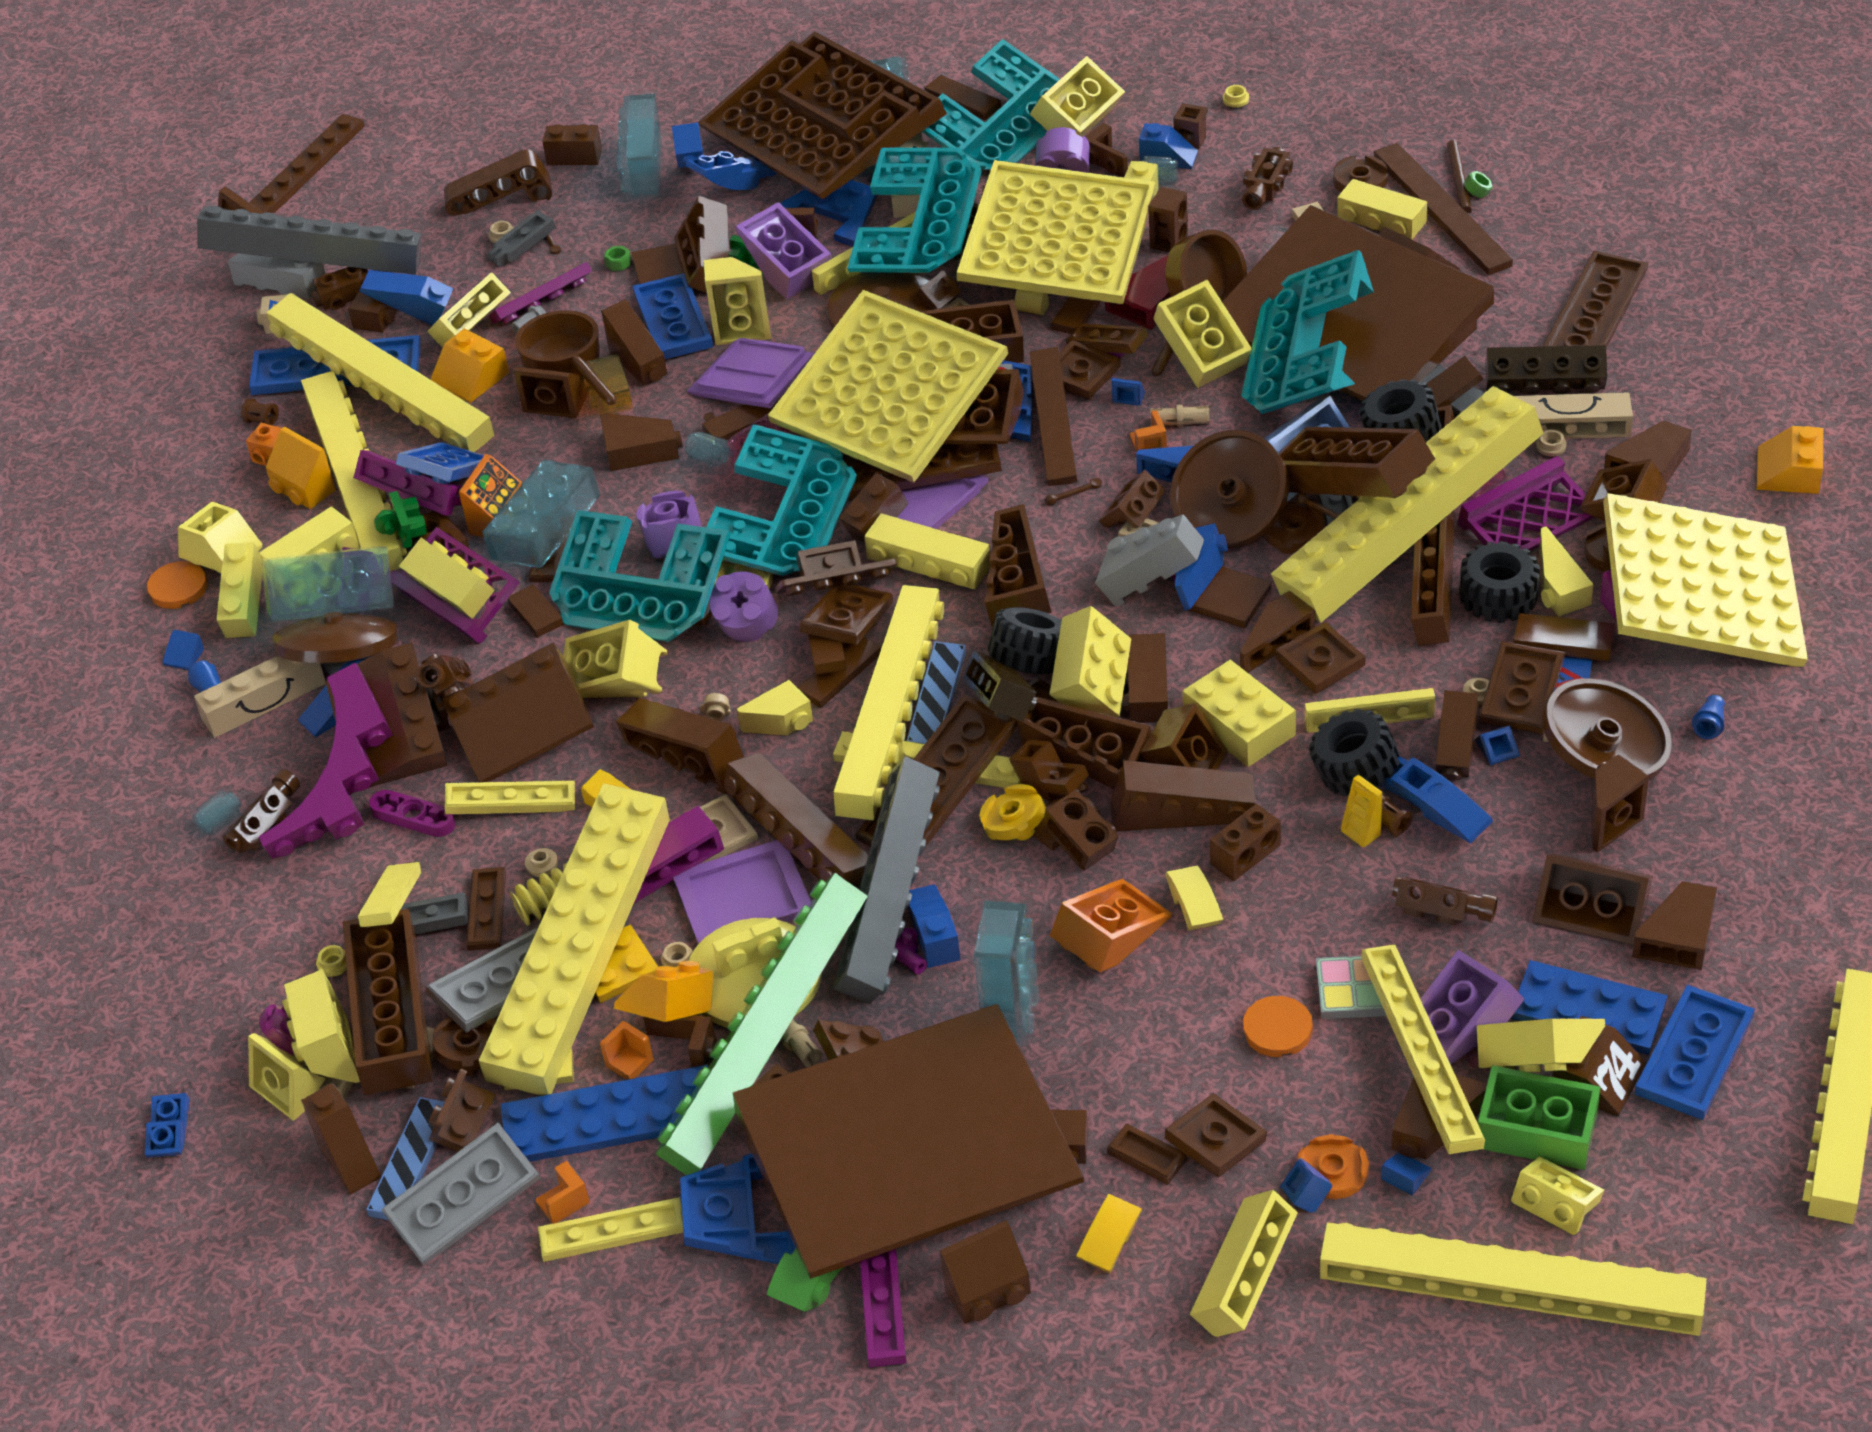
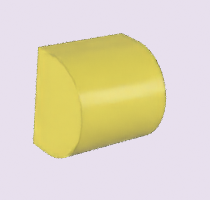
M1017 289L1015 295L1017 311L1044 315L1049 306L1048 294Z

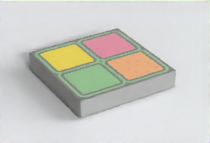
M1361 956L1316 958L1321 1019L1387 1016Z

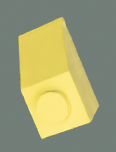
M790 680L737 708L739 726L745 733L787 736L796 730L804 729L813 721L810 700Z

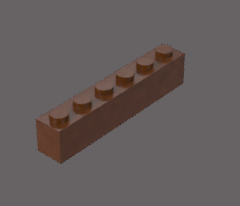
M760 753L728 763L724 789L770 832L785 849L789 850L806 869L819 880L822 879L824 881L836 873L857 889L860 888L868 858L866 852Z

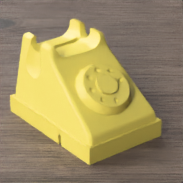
M626 620L566 638L563 657L570 666L582 698H642L647 696L646 692L652 694L662 692V687L657 683L659 656L667 655V650L638 629L639 624Z

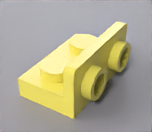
M1539 1156L1520 1171L1511 1201L1532 1214L1575 1235L1581 1228L1584 1216L1600 1203L1604 1189Z

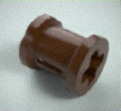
M247 398L241 407L243 422L251 423L253 421L273 426L278 420L279 409L274 403L262 404L258 403L256 399Z
M1382 795L1381 824L1389 829L1391 835L1398 837L1411 825L1413 814L1407 809L1402 810L1394 805L1389 796Z

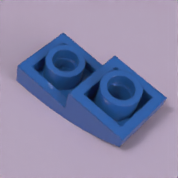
M187 1093L152 1096L151 1122L146 1124L145 1156L147 1158L182 1154L190 1102Z

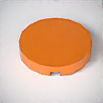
M190 561L168 563L158 568L147 582V592L152 602L166 609L182 608L181 605L189 602L190 605L204 595L208 587L205 571L200 565L193 564Z
M1268 996L1257 1000L1247 1009L1243 1018V1031L1249 1046L1260 1054L1270 1057H1282V1054L1288 1053L1293 1055L1309 1044L1313 1034L1312 1016L1306 1006L1296 999L1286 996Z
M1333 1134L1318 1136L1309 1141V1145L1304 1149L1302 1148L1298 1153L1297 1160L1299 1158L1304 1159L1332 1184L1331 1190L1325 1197L1326 1199L1336 1200L1349 1197L1360 1191L1367 1181L1369 1161L1366 1152L1361 1146L1359 1148L1353 1144V1140L1345 1136Z

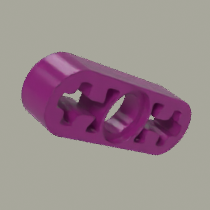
M391 790L378 791L369 800L373 816L388 823L435 837L446 836L455 828L453 814H445V806ZM409 811H420V814L416 817H404Z

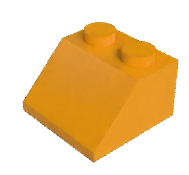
M464 328L444 344L430 380L455 396L471 403L509 374L504 348Z
M1791 426L1759 445L1756 490L1819 494L1823 473L1824 428Z
M283 427L279 432L266 465L269 477L268 484L275 493H283L295 505L302 504L311 510L336 491L324 448L287 427Z
M695 961L679 962L678 967H656L655 972L641 975L614 1002V1009L663 1022L708 1012L712 1006L713 970L700 968V964Z

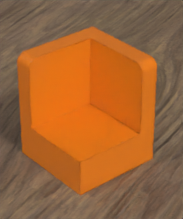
M1157 410L1151 411L1150 427L1136 429L1130 433V439L1136 453L1141 449L1167 448L1166 429Z
M624 1020L600 1043L605 1066L626 1080L636 1078L654 1061L649 1037Z
M567 1160L554 1168L559 1185L536 1198L537 1205L552 1224L561 1221L590 1203L585 1183Z

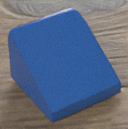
M1112 378L1113 402L1141 405L1145 394L1141 382Z
M173 630L165 652L163 665L189 670L204 651L200 636L190 632Z
M1510 726L1480 734L1475 739L1489 765L1521 756Z
M1397 1153L1381 1166V1180L1413 1196L1431 1172V1167Z
M1299 1158L1280 1185V1188L1293 1205L1313 1213L1316 1212L1331 1190L1332 1184L1304 1159Z

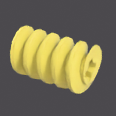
M567 863L563 864V872ZM558 868L551 870V878L545 873L540 874L539 884L532 878L527 880V889L523 885L518 884L515 886V895L510 891L514 907L521 920L527 926L530 925V914H533L539 921L542 920L541 909H547L563 874Z

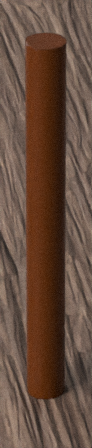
M1450 140L1447 143L1459 205L1467 213H1471L1472 208L1469 194L1464 184L1465 175L1458 142Z

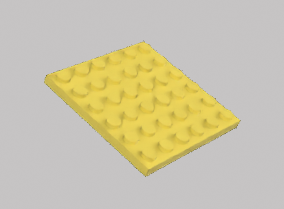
M994 160L957 270V281L1123 304L1149 215L1148 205L1155 194L1156 182Z
M862 290L768 414L770 422L811 440L826 443L844 454L915 483L1008 355L1007 346Z
M1607 493L1603 505L1618 634L1794 667H1804L1808 658L1785 527Z

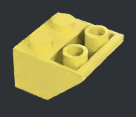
M215 502L209 503L178 527L179 558L216 570L219 573H222L225 544L254 542L258 551L262 548V543L237 510Z

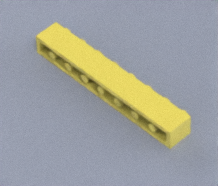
M1847 969L1844 982L1837 981L1834 1002L1840 1003V1009L1833 1008L1829 1029L1836 1030V1036H1828L1825 1057L1832 1058L1831 1065L1824 1063L1820 1084L1828 1087L1827 1093L1819 1092L1816 1113L1823 1114L1822 1121L1815 1120L1812 1142L1819 1143L1818 1151L1810 1150L1807 1171L1814 1172L1813 1180L1806 1179L1802 1201L1810 1202L1809 1216L1853 1224L1859 1199L1872 1108V973Z

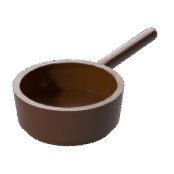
M1215 229L1203 230L1178 241L1168 255L1165 269L1166 283L1172 297L1208 280L1221 302L1247 275L1245 258L1238 244L1228 234ZM1166 341L1152 367L1151 372L1154 376L1162 374L1174 352L1168 341Z
M571 310L553 311L529 320L519 329L515 337V345L524 368L566 372L583 376L608 405L616 403V396L592 370L600 357L599 329L592 317Z

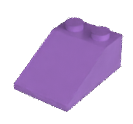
M779 202L736 226L737 233L767 281L786 300L813 284L811 270L831 260V253Z
M1457 950L1420 1000L1451 1065L1478 1046L1477 1025L1507 1023L1524 1001V998L1507 980L1460 950Z

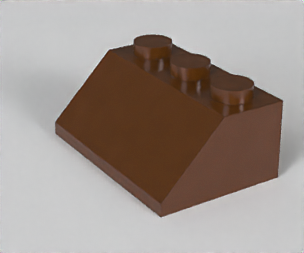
M1548 854L1532 922L1633 945L1635 932L1641 926L1653 876L1558 854Z

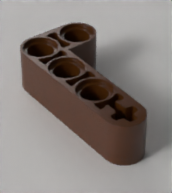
M521 150L447 184L444 188L445 209L452 216L468 214L521 189L525 190L533 202L544 199L550 200L552 197L551 178L534 151Z

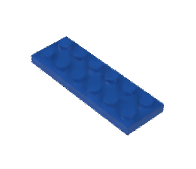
M419 335L367 340L419 372L421 354ZM294 347L256 350L253 355L249 388L251 395L302 391L301 380L331 372V370L322 362L314 361L308 353L303 350H297ZM335 374L337 381L343 380L345 386H354L341 374Z
M703 1066L501 1103L503 1129L529 1162L658 1138L668 1122L674 1124L679 1116L675 1109L686 1094L691 1096L697 1086L692 1084Z

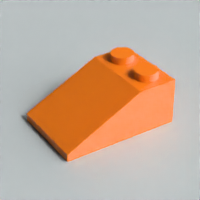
M1122 878L1062 902L1049 936L1060 943L1062 948L1074 953L1085 961L1088 967L1102 972L1118 965L1169 920L1172 917V913Z

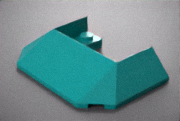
M1002 39L973 65L971 73L1009 99V101L986 122H983L942 93L938 98H940L947 114L922 131V133L944 148L962 149L966 153V157L972 163L976 162L981 167V170H991L994 160L1019 163L1036 147L1037 140L1043 138L1047 130L1030 113L1041 96L1060 80L1057 76Z
M881 148L870 185L872 195H920L912 228L859 227L847 267L848 272L929 273L961 253L982 172L981 167L976 162L972 163L966 157V153L960 148Z
M1359 250L1288 275L1281 283L1284 288L1273 300L1268 297L1261 305L1241 396L1260 413L1265 414L1355 384L1342 371L1347 347L1340 340L1319 347L1326 312L1356 302L1357 298L1374 293L1362 253Z
M753 424L734 465V473L788 488L773 521L715 506L706 527L731 532L722 560L784 576L799 570L795 556L798 551L827 546L857 477L853 468L848 467L842 459L843 454L841 451L826 443Z
M577 510L549 591L553 602L557 604L561 612L560 615L565 625L595 630L631 620L639 624L638 629L653 640L669 642L704 617L731 532L677 523L659 579L615 573L633 522L627 516Z

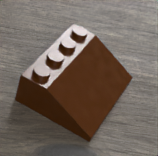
M997 369L943 444H1008L1020 416L1024 393L1018 369Z
M413 642L382 650L357 663L393 736L385 739L382 744L365 750L379 778L370 787L447 766L426 688L417 681L416 674L420 666ZM327 679L325 683L336 720L334 696Z
M554 642L443 700L450 722L479 783L492 781L594 727L570 666Z

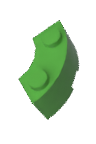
M795 1248L792 1255L784 1253L766 1295L804 1312L814 1309L825 1302L832 1280L845 1267L810 1279Z

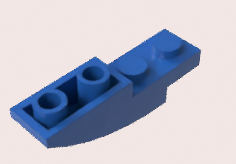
M725 151L711 156L701 155L696 159L687 160L686 166L695 173L719 186L734 190L755 189L758 187L760 178L777 174V172L752 157L734 158L732 153Z
M1398 757L1399 764L1397 768H1394L1395 773L1391 778H1386V783L1382 785L1385 789L1420 808L1425 818L1470 844L1493 822L1491 816L1464 792L1414 757L1409 761Z

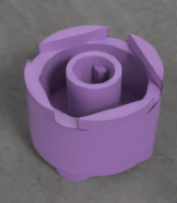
M1060 127L1050 129L1043 138L1037 140L1035 166L1088 173L1089 142L1084 135L1082 138L1076 134V130Z
M668 491L651 497L653 502L646 507L644 503L639 506L636 513L646 547L651 551L653 557L661 558L667 555L677 523L703 527L692 495L689 498L682 491Z
M735 572L729 575H722L716 580L709 605L713 617L726 635L736 641L750 642L759 640L763 637L762 634L768 629L771 630L778 617L777 603L766 583L759 575L750 572Z

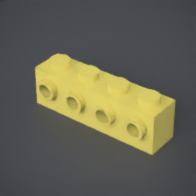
M882 513L864 536L868 559L878 562L895 558L897 563L895 567L975 590L990 569L989 544Z
M1274 1190L1243 1199L1190 1312V1315L1213 1336L1219 1337L1245 1330L1298 1214Z

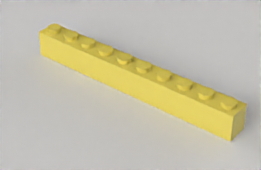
M289 293L266 312L270 322L269 328L276 337H282L289 341L295 349L308 353L314 361L322 362L331 371H334L336 375L341 374L347 378L355 387H361L368 391L374 399L382 400L393 411L401 412L407 416L415 425H421L428 429L434 437L442 438L451 445L472 452L478 450L494 437L489 416L294 294Z
M334 371L301 380L308 406L349 519L353 523L360 549L372 552L380 574L400 569L399 565L403 561V557L407 556L406 548L403 549L400 539H396L399 537L397 530L392 535L381 534L374 525L375 517L382 510H391L389 502L383 503V501L387 500L385 491L353 478L360 450L367 448L363 432H356L360 430L356 414H353L354 410L350 398L347 397L343 380L337 381Z
M902 586L834 789L835 816L874 820L877 809L882 806L885 795L884 787L888 784L892 770L891 765L896 764L898 761V743H903L905 739V721L911 720L912 700L916 701L918 698V680L924 679L925 659L929 660L931 656V639L936 640L937 620L943 619L944 602L939 601V589Z
M1329 1222L1326 1225L1320 1258V1279L1700 1336L1707 1278L1696 1277L1689 1273L1675 1274L1656 1271L1648 1267L1634 1268L1617 1265L1613 1262L1601 1263L1580 1260L1573 1256L1560 1257L1541 1254L1532 1250L1519 1251L1506 1249L1498 1245L1485 1246L1466 1243L1458 1239L1444 1240L1431 1238L1423 1234L1411 1235L1391 1232L1383 1228L1370 1229L1356 1227L1349 1223L1336 1224Z

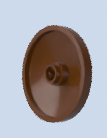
M864 272L855 275L839 285L829 298L827 309L830 325L834 329L862 290L916 311L931 310L917 293L929 281L916 273Z
M1227 430L1212 434L1196 443L1184 455L1175 470L1170 490L1173 513L1175 517L1184 514L1194 528L1215 523L1219 535L1224 534L1228 549L1247 545L1267 533L1281 516L1289 494L1288 470L1279 452L1266 439L1257 434L1243 430Z
M330 612L284 626L274 633L272 640L274 653L283 659L304 663H333L361 659L389 649L397 643L398 636L396 624L387 618L358 613Z
M1592 678L1572 680L1556 688L1543 710V730L1552 748L1567 764L1595 779V770L1601 763L1608 762L1620 754L1649 775V780H1651L1660 773L1670 756L1672 739L1668 726L1660 713L1643 697L1622 685Z

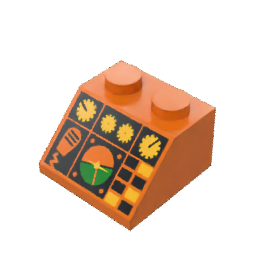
M489 454L483 456L459 491L468 532L471 535L501 541L506 532L512 530L514 520L518 514L524 512L527 506V497L524 494L522 482Z

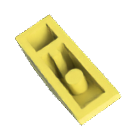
M1547 527L1541 528L1539 554L1542 581L1541 598L1547 608H1552L1558 617L1592 605L1593 583Z

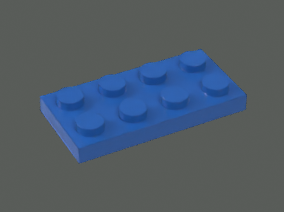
M684 273L632 286L646 328L664 353L665 359L713 347L711 335L692 288L688 287Z
M440 442L398 453L396 465L405 467V472L422 476L424 473L433 476L432 480L434 482L449 484L452 481L469 478L484 455Z
M1530 960L1518 991L1524 998V1001L1511 1016V1019L1517 1021L1579 1019L1581 1015L1590 1019H1605V1024L1614 1027L1636 1052L1650 1055L1668 995Z
M1687 985L1636 1084L1635 1095L1704 1120L1754 1018L1755 1008Z

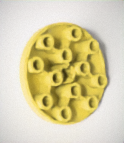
M776 917L749 918L726 924L706 936L697 945L689 958V961L698 962L700 968L713 970L712 1006L710 1011L701 1014L704 1017H711L712 1022L727 1027L738 1011L743 1013L748 1005L744 1002V998L755 984L760 986L764 979V976L760 974L762 969L772 957L774 959L778 957L781 952L777 948L779 942L788 931L793 933L796 926L777 920ZM822 972L796 1015L814 998L820 986Z

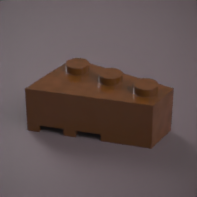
M701 196L697 197L674 236L688 287L707 292L704 260L729 257L727 205Z

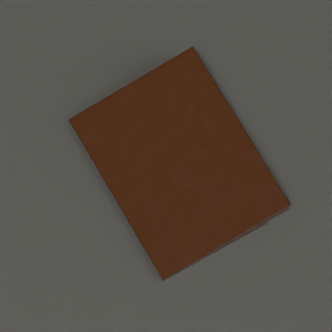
M814 31L800 44L793 40L786 44L704 116L698 124L704 130L815 196L824 199L875 164L881 148L900 147L947 113L940 98Z
M1310 205L1222 302L1251 348L1261 305L1268 297L1273 300L1284 288L1281 283L1288 275L1356 250L1362 253L1374 293L1357 298L1356 302L1326 312L1319 347L1339 340L1347 347L1342 371L1355 384L1339 390L1362 401L1367 399V395L1370 392H1374L1377 387L1384 386L1391 381L1397 382L1401 379L1410 381L1413 379L1418 380V383L1421 382L1477 329V319L1494 304L1493 285Z
M998 1003L732 1092L735 1112L747 1136L749 1149L810 1279L1084 1182V1176Z

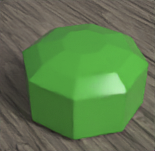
M1478 171L1471 172L1464 180L1466 190L1478 198L1487 196L1492 190L1491 180L1485 174Z
M613 246L606 250L604 254L605 267L611 271H622L629 267L631 264L630 250L624 246Z

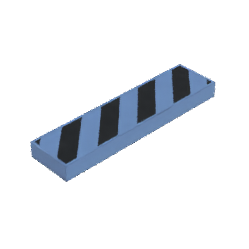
M935 641L907 738L908 742L925 744L950 713L966 655L965 645Z
M419 1097L366 1209L369 1217L388 1220L381 1209L422 1179L438 1143L429 1140L433 1126L428 1125L435 1106L443 1107L444 1101Z

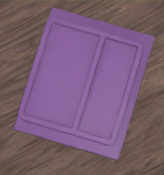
M739 338L729 345L687 391L689 394L698 397L771 408L790 387L815 353L806 352L802 346Z
M979 475L901 490L909 504L897 518L937 529L980 493L981 488L989 482L988 477Z
M778 840L698 864L673 877L684 906L683 910L687 914L698 944L710 933L726 924L749 918L774 917L777 920L788 922L794 920L804 905L809 907L811 904L800 877L801 874L797 870L790 851L785 849Z

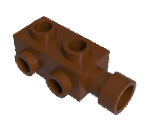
M1274 147L1272 149L1264 148L1261 154L1255 153L1252 161V170L1246 169L1243 177V184L1247 188L1242 196V202L1245 207L1250 210H1259L1265 200L1273 202L1276 194L1282 191L1286 176H1290L1292 173L1293 160L1290 159V152H1286L1281 147Z
M346 267L312 279L315 291L311 293L316 306H323L324 310L329 308L337 310L343 308L346 303L353 301L362 287L368 269Z
M438 654L429 656L421 662L422 665L418 668L416 674L417 681L421 686L432 688L436 695H441L443 700L474 684L470 677L473 675L472 670L466 661L446 655L438 656Z
M280 770L272 779V785L262 792L223 834L222 837L225 844L232 850L240 853L250 848L254 851L262 845L259 836L267 832L270 827L273 828L281 823L288 816L285 811L292 802L286 797H291L300 787L298 778L288 770Z
M1397 876L1392 889V896L1397 897L1395 906L1404 907V914L1423 917L1424 912L1437 915L1436 921L1456 925L1457 920L1463 921L1467 919L1468 914L1478 916V920L1492 923L1498 905V896L1484 893L1483 896L1459 888H1452L1409 877L1402 878ZM1416 887L1421 891L1420 897L1415 892ZM1449 894L1453 896L1454 904L1449 902Z

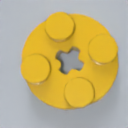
M1025 784L1012 785L1004 788L1005 794L1000 795L998 798L994 794L989 797L983 804L979 816L984 830L990 839L1012 840L1017 838L1023 841L1033 836L1034 828L1042 821L1046 810L1042 797L1034 787Z

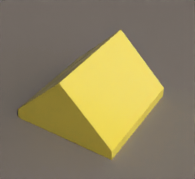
M253 1033L248 1036L249 1087L294 1121L305 1111L301 1100L318 1091L326 1078L322 1075L311 1073L304 1061L298 1062L296 1056L280 1049L269 1039Z

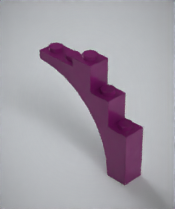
M356 663L327 677L334 696L336 711L333 747L327 765L317 784L300 806L281 823L259 836L262 846L272 859L287 856L295 848L307 842L318 840L328 831L337 840L341 837L352 835L358 828L365 825L351 794L363 791L379 780L365 750L382 744L385 739L393 736L364 675Z

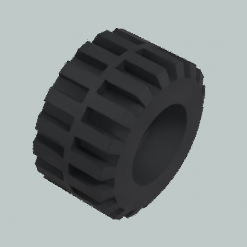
M1401 379L1397 382H1388L1384 386L1377 387L1374 392H1370L1367 395V399L1361 403L1362 408H1360L1359 413L1364 428L1418 429L1425 442L1441 430V419L1431 388L1427 387V384L1423 382L1418 383V380L1412 379L1407 381L1406 379Z
M1502 541L1496 544L1494 542H1487L1485 546L1480 544L1475 547V551L1470 550L1467 552L1466 558H1463L1461 562L1459 585L1460 601L1462 604L1464 603V608L1468 612L1473 610V616L1477 618L1483 615L1485 616V621L1489 622L1492 621V618H1496L1498 623H1504L1505 618H1510L1511 621L1518 620L1519 613L1529 614V609H1534L1538 599L1540 566L1537 564L1538 560L1536 557L1530 556L1531 552L1526 548L1520 549V545H1509L1507 542Z
M1001 609L996 613L987 651L995 660L1015 670L1032 674H1053L1062 620L1034 609Z
M1354 709L1353 712H1348L1347 710L1341 712L1339 716L1335 717L1334 715L1329 718L1327 723H1322L1318 727L1319 732H1315L1311 737L1313 742L1309 744L1310 756L1326 788L1329 787L1330 791L1335 794L1340 792L1341 796L1349 795L1353 778L1357 775L1363 777L1375 787L1378 785L1381 787L1386 783V778L1393 776L1395 773L1394 768H1397L1399 764V750L1386 721L1383 720L1381 715L1374 714L1371 710L1362 712V709Z

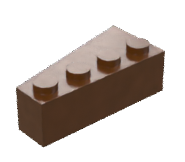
M1021 504L995 511L992 533L993 547L989 559L990 574L987 577L988 592L985 595V606L991 626H993L996 613L1001 609L1028 608L1052 613L1025 505Z
M1036 697L1035 707L1031 714L1026 715L1024 722L1018 720L1021 743L1025 744L1028 740L1051 742L1061 763L1084 765L1089 778L1112 789H1115L1123 760L1146 763L1140 752L1151 734L1149 725Z
M639 698L616 720L625 744L657 760L662 756L665 762L678 771L686 768L696 774V780L703 784L711 781L718 785L717 791L728 794L724 789L727 765L729 762L744 758L736 738L735 729L731 724Z
M1123 760L1110 802L1112 825L1116 831L1230 824L1255 805L1252 774Z

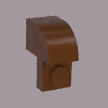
M1028 740L1009 759L1022 784L1034 787L1037 793L1049 802L1057 799L1060 794L1068 795L1075 789L1078 790L1080 784L1089 776L1084 765L1061 763L1052 743L1047 741Z

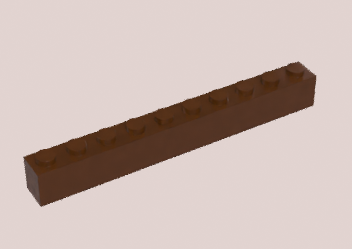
M1451 405L1437 407L1441 419V429L1455 419ZM1455 509L1415 543L1411 622L1418 646L1450 642Z

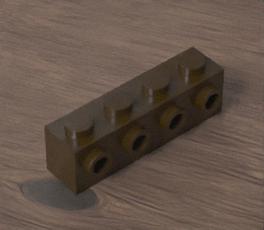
M1606 345L1487 347L1485 358L1486 391L1494 386L1506 393H1510L1511 390H1523L1527 394H1535L1541 390L1567 393L1571 389H1582L1586 393L1598 392L1600 389H1605L1608 378Z
M974 650L962 678L964 682L989 709L995 711L994 715L1008 722H1012L1013 718L1024 722L1026 715L1031 714L1037 700L1035 696L1036 691L1013 668L998 662L991 656Z

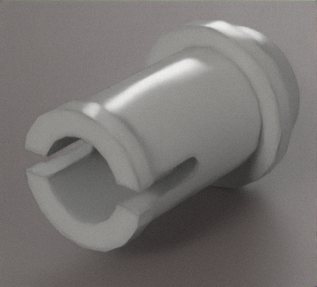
M539 305L529 307V312L511 324L513 331L517 334L525 323L539 315L545 314V310Z

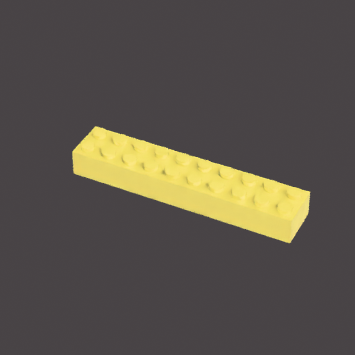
M1492 386L1426 442L1435 460L1427 467L1425 474L1414 479L1407 486L1404 494L1397 498L1362 496L1275 569L1271 575L1280 596L1290 590L1315 610V620L1322 623L1544 434L1535 406Z
M603 783L479 1058L486 1082L540 1096L552 1094L557 1077L571 1050L670 821L664 797Z

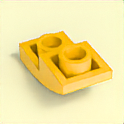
M1108 1194L1076 1255L1077 1259L1111 1273L1125 1242L1127 1243L1142 1212V1208Z

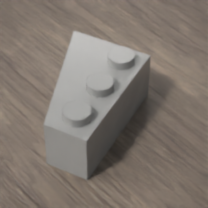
M240 253L227 261L234 285L242 286L246 284L256 286V289L259 290L267 288L277 290L280 294L287 295L292 293L297 297L310 299L312 297L311 292L315 291L312 279L325 274L323 263Z
M1184 514L1172 519H1164L1160 523L1147 528L1142 527L1136 532L1123 537H1115L1107 546V551L1095 584L1114 606H1120L1124 604L1123 597L1135 590L1140 594L1148 590L1147 583L1159 576H1162L1165 580L1196 562L1204 539Z

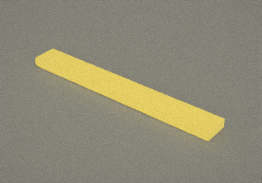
M1396 945L1362 949V962L1448 1154L1484 1149L1485 1139Z

